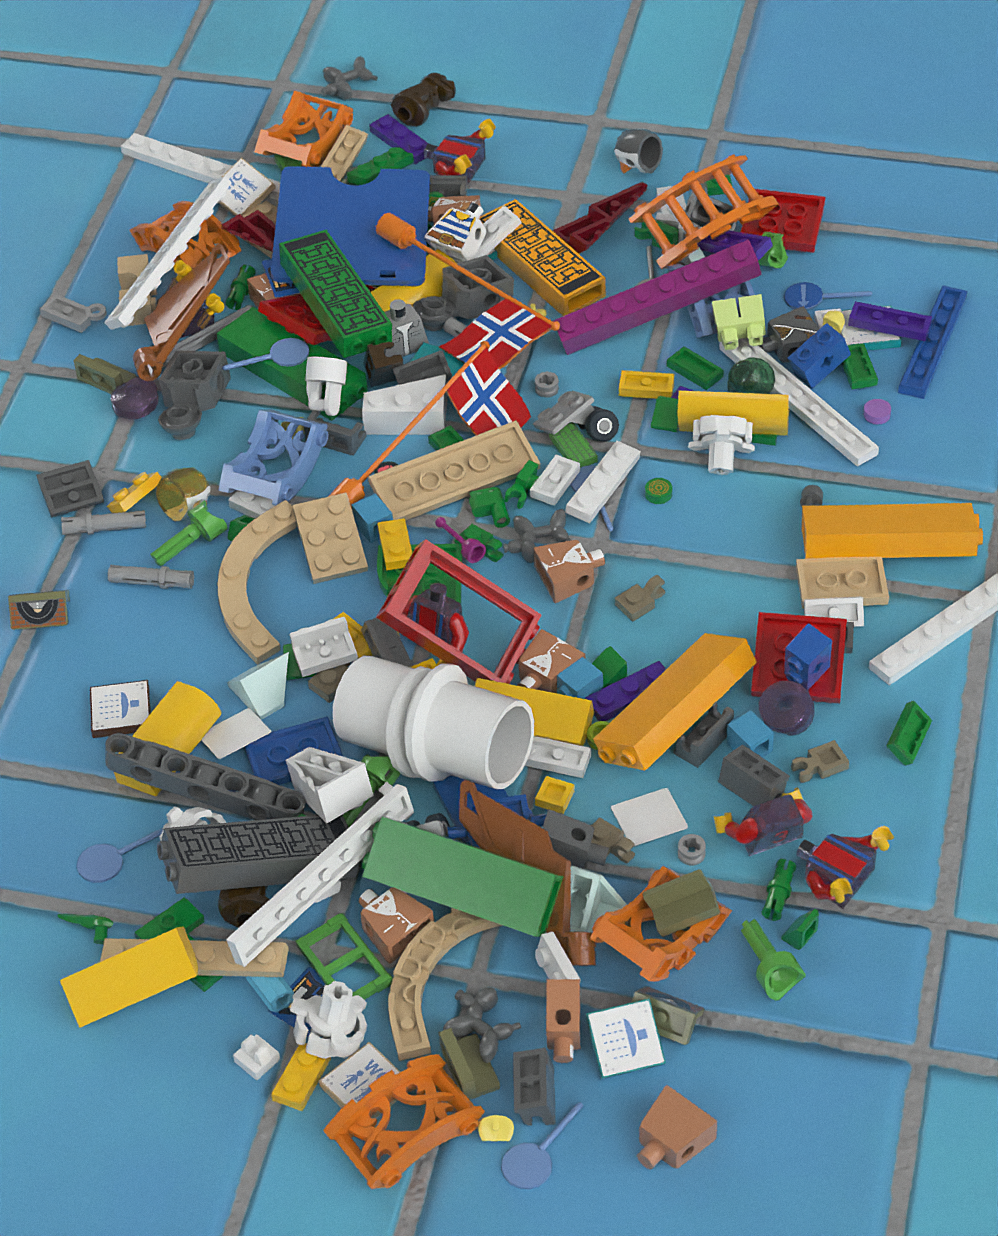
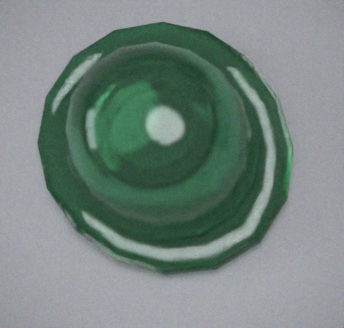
M750 357L740 360L729 370L728 392L770 394L775 383L774 370L768 362L761 358Z

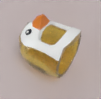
M194 467L176 468L167 472L157 484L156 497L165 514L173 521H181L187 518L188 512L203 500L207 504L211 485L205 475Z

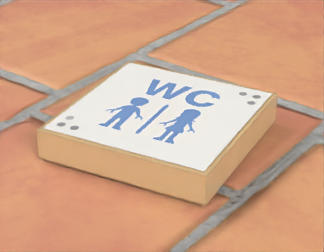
M240 158L223 175L231 184L225 191L227 195L219 204L234 216L238 214L243 216L257 207L276 186L243 158Z
M368 1042L321 1078L319 1085L343 1108L352 1098L357 1103L371 1092L368 1085L391 1070L395 1074L400 1073V1071ZM395 1099L392 1102H390V1106H392L398 1100ZM381 1112L375 1113L371 1118L375 1119Z

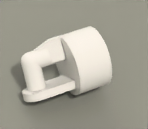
M327 357L307 358L305 381H307L306 389L310 410L325 411L329 416L337 415L340 408L341 388L345 385L347 361ZM322 385H326L325 399H321Z

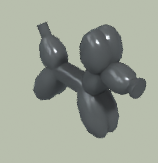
M359 56L354 61L353 70L342 73L335 67L324 68V78L331 84L327 85L326 88H322L321 92L323 96H332L338 93L343 100H349L352 97V90L347 81L356 78L364 81L371 79L376 81L378 77L372 75V72L366 69L365 59Z
M564 509L556 510L550 519V524L540 527H534L523 516H515L513 519L514 529L522 538L521 540H512L508 544L503 543L504 553L508 551L511 553L522 552V557L526 562L534 563V547H536L534 542L536 538L552 536L556 541H571L567 531L564 529L566 524Z
M485 987L475 996L469 992L464 993L460 989L455 994V999L460 1000V1004L467 1009L466 1015L456 1016L448 1020L443 1026V1030L451 1028L455 1038H462L473 1031L482 1036L479 1045L483 1062L489 1063L497 1053L498 1041L507 1039L512 1035L513 1031L520 1029V1022L512 1025L509 1023H499L494 1027L488 1025L481 1019L484 1012H488L496 1006L498 1002L496 990L492 987Z

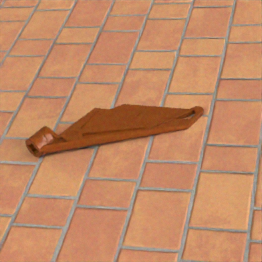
M222 244L214 246L207 258L160 297L156 309L144 318L154 346L139 348L132 357L137 374L142 380L152 381L160 376L161 367H163L164 362L229 265L230 260ZM223 254V255L216 261L217 255Z
M464 780L461 782L459 820L481 849L564 876L546 933L554 932L572 966H596L595 947L597 943L590 939L592 933L570 932L571 861L554 851L547 830L479 792L472 781ZM471 793L477 813L467 807V794Z

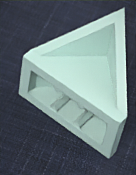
M289 652L252 667L227 682L228 687L261 720L285 706L284 697Z
M571 866L570 932H593L592 927L600 916L606 912L617 911L627 904L601 874Z

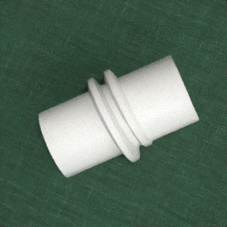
M362 656L355 660L343 674L333 703V725L336 734L343 741L389 755L392 766L403 776L422 778L429 782L442 781L449 775H453L493 789H505L516 780L523 770L534 738V717L531 707L525 701L469 685L466 674L458 665L441 663L434 669L422 666L411 668L374 656Z

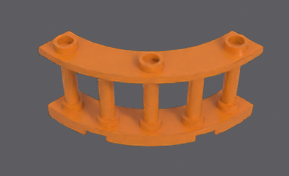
M733 154L725 160L697 173L691 171L682 178L681 182L648 204L644 202L634 209L635 214L628 220L630 223L644 221L662 248L661 253L663 255L656 260L661 269L678 264L699 248L697 243L710 236L713 240L732 228L730 224L737 221L742 225L750 221L759 220L778 205L773 196H759L740 168L748 160L746 155L735 156ZM733 174L751 202L746 203L740 199L725 175ZM715 179L733 205L732 211L726 214L719 213L700 184ZM690 189L711 218L709 220L710 223L700 229L694 227L676 200L678 196ZM666 204L686 232V238L676 245L669 242L652 216L653 213Z

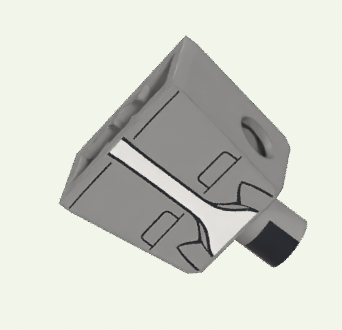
M393 300L390 303V310L386 311L385 314L392 322V342L395 345L392 349H386L384 354L387 357L393 355L404 357L417 352L423 342L428 344L429 342L422 320L412 305L405 304L403 300Z

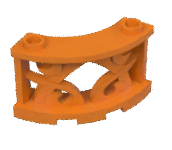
M294 90L290 103L282 116L284 121L281 125L275 124L269 129L260 130L254 152L266 156L278 154L302 161V167H317L325 161L345 126L352 124L353 108ZM310 102L320 105L317 111L310 105ZM328 107L338 110L336 117L333 121H330V119L332 118V111H328L324 114ZM314 127L316 128L320 140L314 143L297 144L294 135L305 134Z
M179 201L173 204L174 210L150 224L142 223L130 229L129 231L141 251L149 250L157 253L194 203ZM212 214L201 223L198 242L189 239L186 243L189 248L177 256L173 262L176 263L178 260H182L193 270L201 263L203 258L205 259L210 255L208 251L212 252L214 244H222L229 259L242 250L238 238L234 234L221 229L222 223Z
M664 866L652 874L648 886L633 901L617 911L606 912L595 921L592 927L593 933L590 936L592 941L596 943L606 942L640 966L642 970L639 974L651 982L668 978L669 970L673 967L679 971L687 965L696 955L693 949L703 941L708 943L732 911L724 904L718 902L721 914L691 925L687 931L679 930L672 933L674 942L656 938L644 940L641 922L655 919L651 908L644 900L643 892L681 877L672 869Z
M439 1054L427 1055L411 1060L407 1063L408 1069L398 1074L391 1070L368 1085L371 1092L357 1103L352 1098L323 1129L330 1140H335L366 1178L367 1184L371 1189L394 1186L401 1179L402 1173L428 1151L455 1137L469 1135L478 1127V1120L485 1110L481 1106H474L443 1069L446 1062ZM417 1090V1095L408 1094L411 1091ZM396 1099L408 1105L418 1106L426 1104L424 1118L419 1129L414 1131L386 1130L391 1116L389 1103ZM381 1112L383 1114L382 1119L376 1126L377 1118L372 1119L371 1117L375 1113ZM446 1112H456L452 1115L446 1114ZM353 1136L366 1141L362 1151L353 1141ZM375 1144H378L376 1150L378 1163L382 1155L388 1154L391 1156L378 1170L367 1158Z

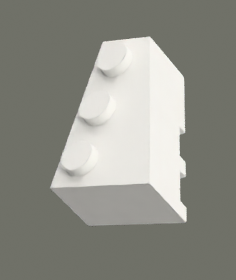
M446 374L364 393L362 416L366 435H400L446 385ZM447 393L435 403L407 435H431L445 428Z
M308 747L286 760L294 790L304 796L305 802L326 823L351 809L362 806L364 801L374 796L366 766L363 762Z

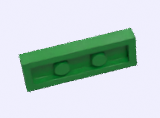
M399 147L390 148L387 152L373 157L372 160L358 165L357 168L348 172L347 182L355 185H364L376 179L381 169H402L413 163V153L403 151Z

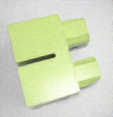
M762 294L738 297L740 317L738 316L735 298L712 301L713 319L716 325L718 342H722L725 350L736 349L738 347V339L748 338L749 345L751 346L763 344V335H766Z

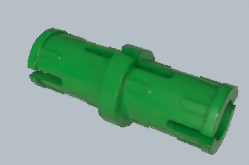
M242 265L237 278L231 283V291L225 302L230 309H233L234 304L237 302L235 310H239L245 295L249 294L247 279L254 277L256 274L255 269L250 265L246 272L247 265Z
M779 859L776 863L773 879L768 882L766 889L768 895L761 911L763 917L768 920L772 909H774L772 921L781 919L785 900L791 895L792 887L790 884L796 871V864L789 860L787 869L784 870L786 859Z

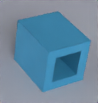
M376 493L352 504V513L359 531L370 544L379 540L377 523L393 520L392 512Z
M584 657L557 675V694L585 699V697L603 689V673Z
M751 710L742 716L735 717L727 724V744L733 750L743 744L762 758L773 751L774 732Z

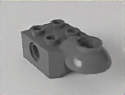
M487 255L457 264L513 297L514 279ZM449 266L443 268L442 297L431 296L422 298L414 303L413 308L420 316L426 330L438 331L443 329L446 320L457 316L467 319L478 318L482 313L504 300V298Z
M176 350L159 378L164 404L168 409L163 411L158 419L161 427L172 434L173 438L177 440L191 438L196 432L195 429L200 424L202 411L216 407L231 379L229 370L222 369L224 365L228 364L225 352Z

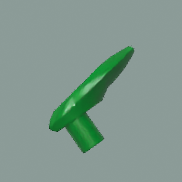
M58 914L60 919L94 929V943L100 945L104 944L108 929L114 924L109 918L97 915Z

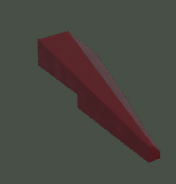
M640 182L589 206L587 215L552 231L580 254L590 248L648 189V185Z
M256 210L246 217L238 214L221 225V229L273 252L276 224L260 210Z

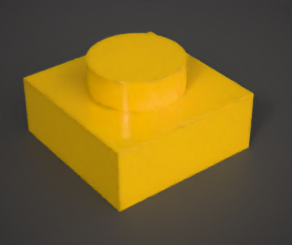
M546 776L535 797V806L564 814L575 792L574 784Z

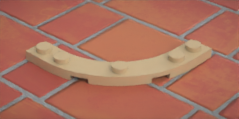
M287 500L261 514L242 529L227 549L218 575V601L224 617V623L234 640L257 665L279 652L280 643L260 623L252 611L246 592L247 581L254 559H258L261 553L274 541L297 528L293 506Z
M451 908L449 914L436 922L433 920L429 922L407 945L394 969V978L388 996L389 1020L399 1061L431 1054L421 1005L426 982L435 965L451 948L462 940L481 931L503 925Z

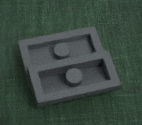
M89 460L37 474V480L51 518L104 502Z

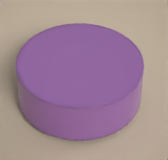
M872 399L866 402L864 418L868 422L883 424L890 419L891 405L887 401Z

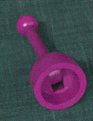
M438 517L435 524L438 528L445 529L462 544L461 554L470 563H477L484 557L486 547L479 540L474 538L465 540L446 524L445 518Z

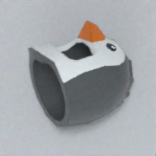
M647 129L625 130L617 138L614 152L620 162L622 173H626L635 167L641 173H653L662 159L663 147L661 139L656 133Z

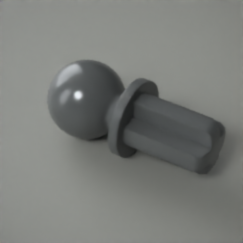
M817 485L806 486L801 493V508L802 506H821L823 504V491Z

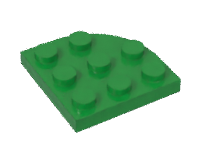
M461 543L434 544L462 562ZM411 544L412 553L418 544ZM378 545V581L384 595L388 597L403 568L386 570L382 547ZM430 563L412 596H422L423 600H426L429 604L428 609L437 612V602L429 599L431 589L435 593H440L439 602H445L449 606L450 612L461 614L462 583ZM442 607V611H444L445 614L448 613L447 611H445V608Z

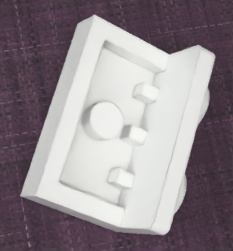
M345 617L330 619L324 623L301 628L290 633L293 652L302 677L358 659Z

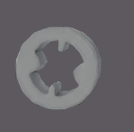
M552 372L539 373L535 378L536 393L546 398L555 396L559 391L558 376Z
M696 834L683 836L678 842V858L686 865H698L704 861L706 855L704 839ZM689 847H695V852H688Z

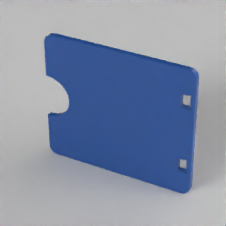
M289 166L284 168L281 172L271 263L272 280L279 283H293L280 264L279 243L327 230L365 285L419 286L425 282L426 251L414 244L405 249H400L377 235L376 226L384 214L392 213L414 226L416 230L415 240L427 246V241L424 237L428 230L430 174L425 170L381 169L378 177L370 183L348 185L334 177L331 167ZM380 275H395V278H383Z

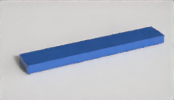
M942 285L929 315L932 316V323L926 341H918L900 382L898 393L922 399L925 398L967 299L968 291Z

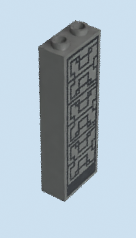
M319 815L169 827L163 830L162 841H159L157 844V855L159 860H163L165 864L167 881L172 882L176 894L288 884L349 827L343 815L329 823H326ZM359 862L341 878L356 877Z

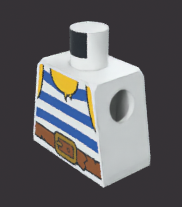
M473 202L465 212L450 208L424 238L434 251L439 249L452 259L460 262L472 260L475 258L486 235V229L479 219L484 211L478 204Z

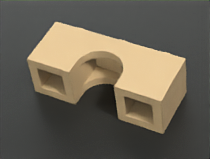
M148 254L117 257L118 276L121 286L119 302L149 264ZM157 289L148 294L146 297L148 301L142 308L136 310L133 314L134 320L128 326L146 324L144 318L150 315L157 307V299L152 297L157 295Z

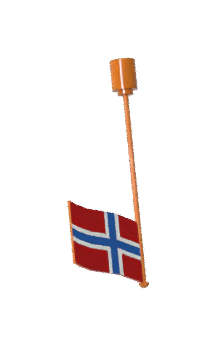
M386 213L379 219L376 233L380 237L400 249H405L414 244L504 298V300L482 313L456 337L439 346L440 349L456 359L466 363L480 348V343L487 341L490 344L489 352L500 370L530 343L550 330L557 331L560 328L558 321H551L415 240L416 230L414 226L392 213Z
M487 341L480 343V348L358 480L355 478H344L329 496L347 492L352 509V504L365 497L362 483L445 393L448 394L459 416L475 436L513 421H517L520 428H522L531 418L530 412L522 397L496 365L489 352L490 344Z

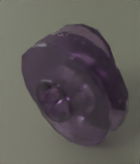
M135 377L116 387L111 394L114 413L123 419L129 420L140 419L149 415L156 409L159 403L156 383L153 380L145 381L140 377Z
M779 681L770 685L762 693L759 700V713L762 720L775 732L784 733L789 736L798 735L806 731L813 722L815 714L814 702L808 690L799 683Z

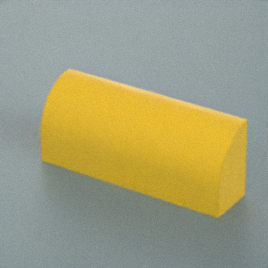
M435 250L437 253L456 263L450 256H448L441 250ZM429 254L426 256L425 282L419 286L381 285L373 290L371 294L384 312L390 310V303L393 300H403L405 304H411L413 307L414 303L422 298L431 296L442 297L443 268L449 267V265Z
M679 391V431L693 432L694 420H700L702 416L719 415L747 419V422L753 423L752 434L788 436L789 395Z
M477 678L475 687L523 700L531 707L534 717V736L580 746L585 744L587 730L594 716L592 700Z
M177 681L132 737L190 754L222 713L215 701L205 692L194 686ZM114 772L117 783L153 796H157L162 790Z
M183 926L61 979L60 982L78 1026L81 1028L197 976L198 964Z

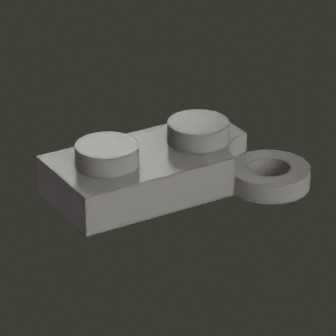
M54 294L40 308L42 317L80 333L91 325L90 320H102L107 313L105 306L97 303L86 307L57 294Z

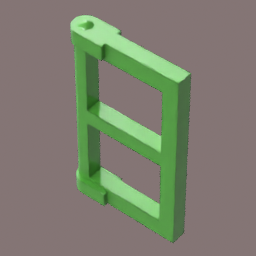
M343 913L334 916L327 923L295 941L296 946L326 985H330L335 981L331 975L364 956L379 977L354 991L352 997L359 995L365 1000L392 984L393 977L385 970ZM342 928L357 948L324 967L310 946Z

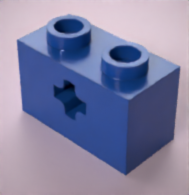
M826 323L788 357L794 374L813 389L848 358L851 353L845 338Z
M808 623L785 648L784 674L789 682L795 686L800 685L808 691L830 667L832 640Z

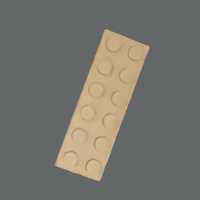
M513 421L371 475L368 482L374 494L376 493L392 512L393 520L405 518L406 521L470 496L471 491L491 488L515 479L528 460L539 464L538 469H540L541 463L518 422Z

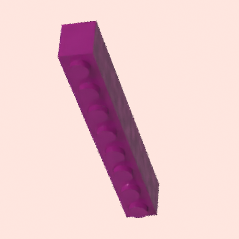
M748 239L553 320V322L558 321L560 323V328L557 332L567 355L756 278L762 275L759 262Z

